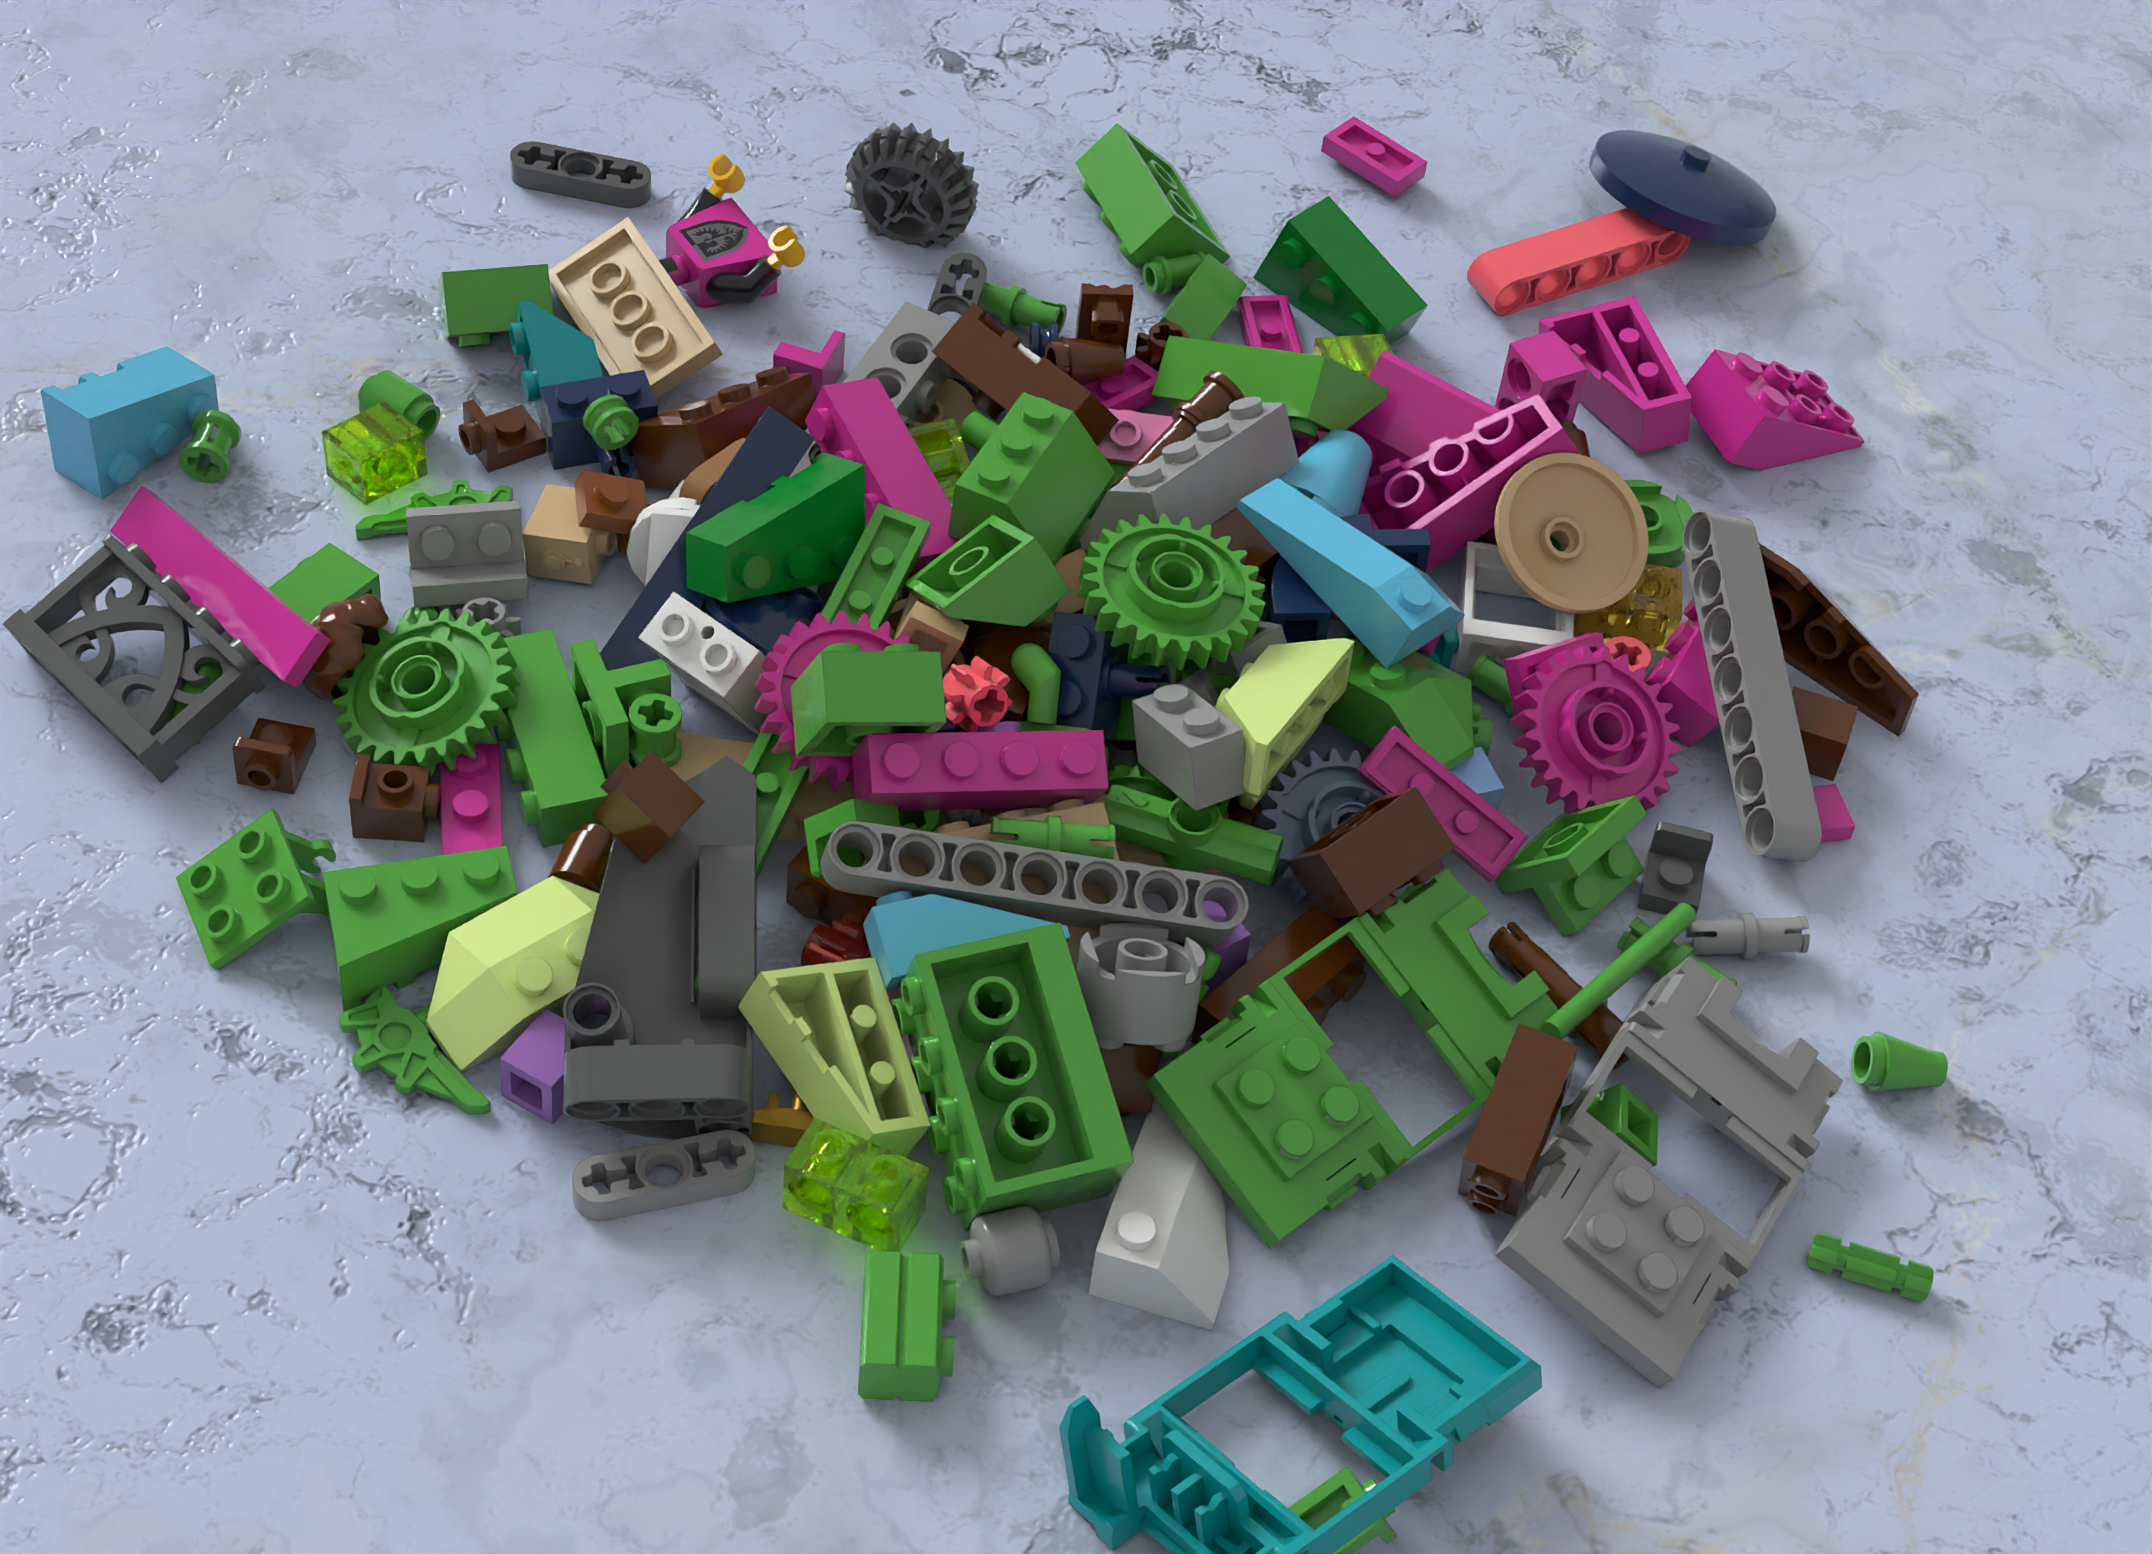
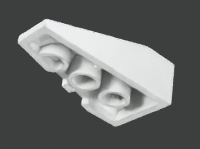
M1154 1097L1152 1111L1147 1114L1132 1152L1134 1163L1121 1179L1098 1242L1088 1294L1212 1331L1230 1274L1223 1187Z

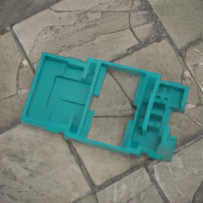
M1392 1255L1348 1287L1313 1308L1300 1320H1296L1287 1312L1281 1313L1131 1416L1124 1423L1125 1441L1120 1444L1114 1439L1112 1432L1107 1428L1105 1430L1102 1429L1100 1414L1085 1395L1069 1404L1059 1426L1070 1492L1068 1503L1095 1527L1096 1535L1112 1550L1142 1531L1159 1542L1171 1554H1332L1432 1481L1431 1463L1441 1471L1451 1467L1454 1464L1453 1445L1457 1442L1461 1443L1485 1424L1488 1426L1492 1425L1541 1389V1365ZM1250 1369H1253L1308 1415L1312 1416L1320 1410L1346 1431L1341 1435L1342 1442L1384 1475L1386 1479L1319 1528L1313 1530L1266 1489L1263 1491L1235 1467L1233 1461L1181 1417Z

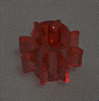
M844 918L841 921L834 919L830 928L818 924L812 930L801 954V965L809 966L872 958L869 946L863 943L866 938L864 928Z

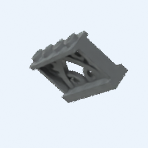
M109 534L101 541L104 545L33 608L26 614L19 609L3 625L26 653L162 784L179 768L175 762L250 694L253 692L258 694L266 686L253 670L260 664V661L240 639L236 637L230 643L225 641L220 636L226 631L221 623L203 605L193 611L186 604L191 597L172 576L166 573L159 579L152 573L157 566L135 542H132L125 548L116 538ZM117 578H126L131 581L132 589L124 597H116V591L111 586L105 597L108 609L97 611L96 597ZM149 594L161 606L145 605L149 598ZM80 610H83L85 616L68 622ZM134 630L164 632L165 652L159 679L147 674H130L109 682L103 688L99 685L108 675L114 662L115 645L110 634ZM189 632L193 636H195L202 643V645H198L190 649ZM98 638L100 651L97 657L87 662L80 661L84 651L88 649L96 650L91 640ZM215 662L222 666V676L203 693L189 694L183 692L185 683L191 686H202L211 681L208 676L198 675L199 668L203 664ZM146 689L153 692L151 698L146 693L141 692V700L136 705H126L128 695L134 690ZM177 704L185 707L183 711L166 725Z

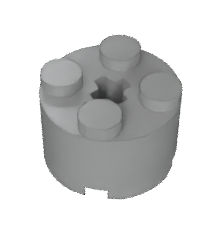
M1133 922L1100 926L1099 937L1093 939L1090 938L1089 932L1082 936L1076 974L1100 1048L1118 1049L1124 1043L1151 1045L1161 1051L1177 1052L1186 1047L1187 1037L1193 1032L1195 1027L1205 963V953L1200 945L1186 937L1183 947L1168 941L1169 929Z

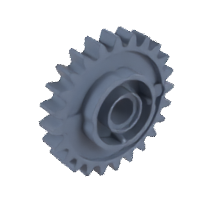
M1331 748L1323 759L1313 750L1308 753L1301 763L1295 759L1291 760L1282 773L1278 772L1271 782L1270 790H1267L1259 800V804L1265 810H1262L1254 820L1253 826L1285 836L1276 869L1280 873V877L1273 887L1275 890L1287 887L1292 888L1294 894L1290 905L1293 907L1301 904L1303 901H1308L1311 907L1314 904L1286 861L1372 801L1385 795L1355 773L1362 764L1358 750H1353L1345 761L1341 759L1336 748ZM1410 882L1392 893L1396 898L1411 888L1413 884ZM1339 918L1334 920L1341 924L1345 918Z

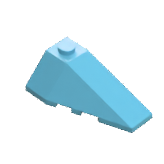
M1279 478L1242 498L1236 506L1386 669L1459 623L1465 616L1426 573Z

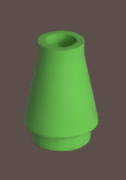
M1875 1032L1871 1037H1860L1854 1046L1851 1058V1071L1854 1080L1858 1084L1866 1085L1872 1092L1923 1086L1940 1087L1946 1079L1948 1070L1947 1058L1943 1052L1928 1050L1882 1032Z

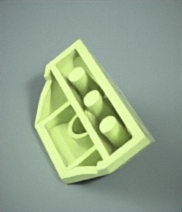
M1337 638L1269 645L1254 663H1246L1239 680L1231 689H1223L1215 708L1243 730L1245 750L1243 787L1246 793L1237 796L1242 807L1250 810L1255 807L1265 792L1271 787V782L1278 772L1282 773L1290 761L1296 757L1321 724L1324 714L1333 703H1337L1346 691L1355 641Z
M551 876L448 933L425 1026L429 1029V1032L448 1060L461 1074L510 1047L545 1008L560 1017L564 1016V1001L576 986L599 893Z

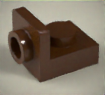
M474 399L463 402L464 423L458 427L461 443L469 455L475 454L488 473L547 453L546 436L523 405L486 417Z
M258 718L250 737H238L232 747L237 784L251 786L258 790H272L294 795L316 746L315 728Z

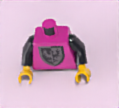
M725 154L717 155L711 160L708 167V173L714 180V183L709 189L704 187L686 213L677 223L668 228L666 231V258L659 260L677 287L681 286L692 301L702 308L727 303L749 304L758 297L777 293L778 277L782 274L780 268L783 265L786 267H796L803 262L805 256L804 248L798 242L797 235L790 227L782 226L776 229L769 237V241H767L732 198L722 199L724 193L732 194L742 189L745 184V177L737 164L732 166V162Z

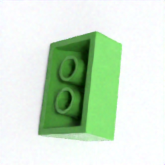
M1118 123L1075 162L1085 179L1081 184L1084 192L1104 210L1099 215L1102 222L1112 233L1120 237L1122 243L1118 245V248L1133 266L1139 268L1142 264L1150 262L1152 257L1156 255H1162L1167 259L1192 254L1197 251H1201L1205 255L1209 253L1221 264L1230 258L1229 253L1174 166Z
M1023 392L956 482L947 535L962 539L990 516L995 515L1034 536L1055 567L1114 481L1115 471L1073 411L1053 404L1044 398L1035 397Z

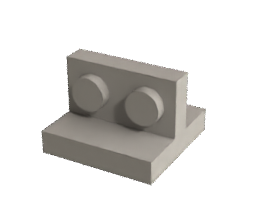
M519 500L405 509L414 608L467 604L471 600L483 597L493 598L498 601L529 599Z

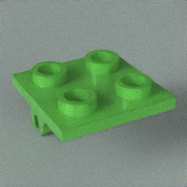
M270 809L176 877L211 967L219 970L297 913L323 914L328 916L324 882L307 876L301 871L308 873L320 872L321 868L315 859L319 856L324 857L329 862L336 860V853L329 841L323 839L309 841L286 831L279 814Z

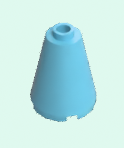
M1333 430L1298 458L1299 463L1279 479L1339 518L1358 515L1372 463V452L1368 444L1358 434L1347 430Z

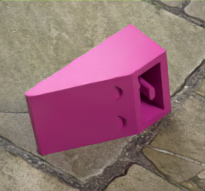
M1714 349L1686 385L1692 397V415L1728 463L1762 471L1858 448L1865 442L1852 425L1854 423L1853 416L1831 399L1827 393L1829 389L1827 383L1819 375L1809 370H1805L1802 373L1788 369L1776 361L1768 364L1757 361L1743 352L1735 355Z

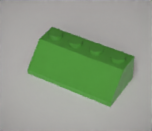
M1169 335L1151 395L1171 404L1169 412L1173 414L1174 408L1179 403H1188L1204 386L1203 378L1209 371H1218L1238 386L1244 398L1260 397L1261 402L1285 403L1292 433L1315 439L1318 431L1330 432L1349 428L1386 400L1389 388L1326 356Z

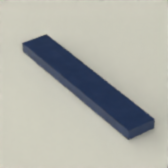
M768 406L600 652L607 671L659 659L638 637L673 592L698 609L701 608L707 599V595L687 588L686 532L741 500L749 502L770 490L769 484L781 476L790 477L815 440V437Z

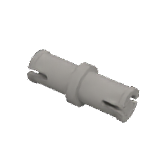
M1739 913L1737 919L1695 920L1685 930V938H1692V942L1687 944L1695 949L1693 954L1695 956L1739 954L1741 959H1755L1757 953H1807L1810 943V934H1802V930L1809 929L1806 916L1756 918L1754 913Z

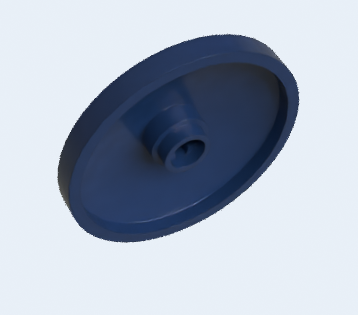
M1634 130L1608 132L1598 139L1589 160V167L1595 180L1613 198L1644 218L1692 238L1725 245H1750L1762 241L1767 236L1776 217V207L1773 200L1750 176L1717 155L1675 138Z

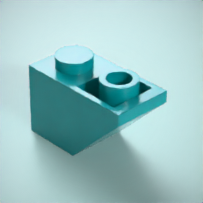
M531 301L518 303L516 323L509 324V336L514 354H523L527 369L521 371L524 397L526 402L535 401L540 420L539 387L603 377L594 339Z

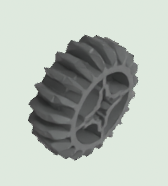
M892 123L885 130L876 128L874 132L869 134L868 138H865L863 142L857 145L846 167L845 176L847 180L844 191L851 195L849 208L862 211L860 223H871L875 227L876 235L884 233L891 240L903 241L909 245L920 243L926 249L935 242L946 247L949 242L965 231L977 208L976 203L978 200L976 196L978 195L977 189L979 184L972 180L974 167L962 164L964 161V151L952 152L949 149V138L940 142L933 138L931 128L922 134L918 133L913 123L904 127L903 130L895 123Z

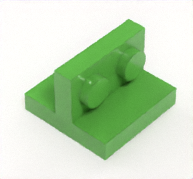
M594 639L571 644L572 686L605 779L607 780L625 760L628 763L635 762L629 756V743L635 734L629 723V707L634 700L646 694L659 693L671 697V673L664 658L607 671Z
M1636 795L1587 807L1572 813L1560 814L1513 856L1495 879V882L1503 895L1533 888L1560 934L1566 936L1578 933L1645 871L1624 835L1640 822L1647 813Z

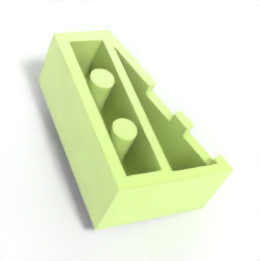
M876 958L761 971L738 1008L846 1165L852 1167L906 1158L931 1125Z

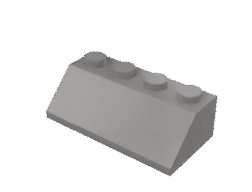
M1260 397L1238 399L1229 405V411L1219 418L1200 423L1196 427V433L1184 441L1174 442L1165 446L1162 449L1163 455L1157 459L1129 470L1127 473L1128 478L1108 490L1080 538L1082 550H1088L1091 541L1099 542L1101 531L1104 528L1115 532L1118 520L1123 519L1135 527L1139 514H1143L1153 524L1158 523L1161 513H1166L1170 522L1174 525H1179L1184 517H1189L1191 528L1200 530L1203 526L1207 524L1212 525L1235 509L1242 498L1287 473L1299 463L1285 403L1261 402Z

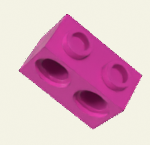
M1554 330L1512 342L1509 345L1495 408L1502 411L1539 394L1559 423H1573L1587 368Z

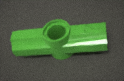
M1112 784L1104 806L1109 823L1115 825V838L1162 852L1164 861L1172 869L1200 873L1211 867L1266 885L1271 884L1283 849L1285 836L1221 817V812L1216 804L1195 811L1180 797L1174 801H1169L1121 785Z

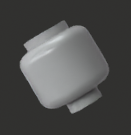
M1027 1205L978 1215L971 1224L970 1240L961 1241L960 1243L961 1261L966 1277L969 1280L978 1278L983 1289L994 1297H1001L1044 1286L1050 1278L1051 1269L1058 1267L1060 1263L1059 1244L1052 1221L1047 1216L1040 1218L1036 1210Z

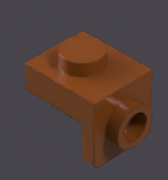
M582 469L574 482L579 526L617 533L618 552L627 554L631 528L636 523V518L643 509L651 506L647 504L644 481Z

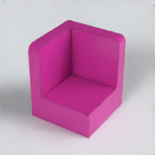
M834 330L821 353L781 342L773 354V368L786 367L788 374L810 373L816 396H818L822 386L835 384L844 370L845 333Z

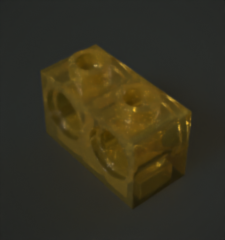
M1645 564L1638 582L1622 599L1599 611L1582 614L1574 613L1573 638L1586 633H1602L1604 643H1606V641L1613 637L1627 636L1641 641L1649 650L1669 652L1664 648V645L1671 634L1679 627L1682 618V569Z

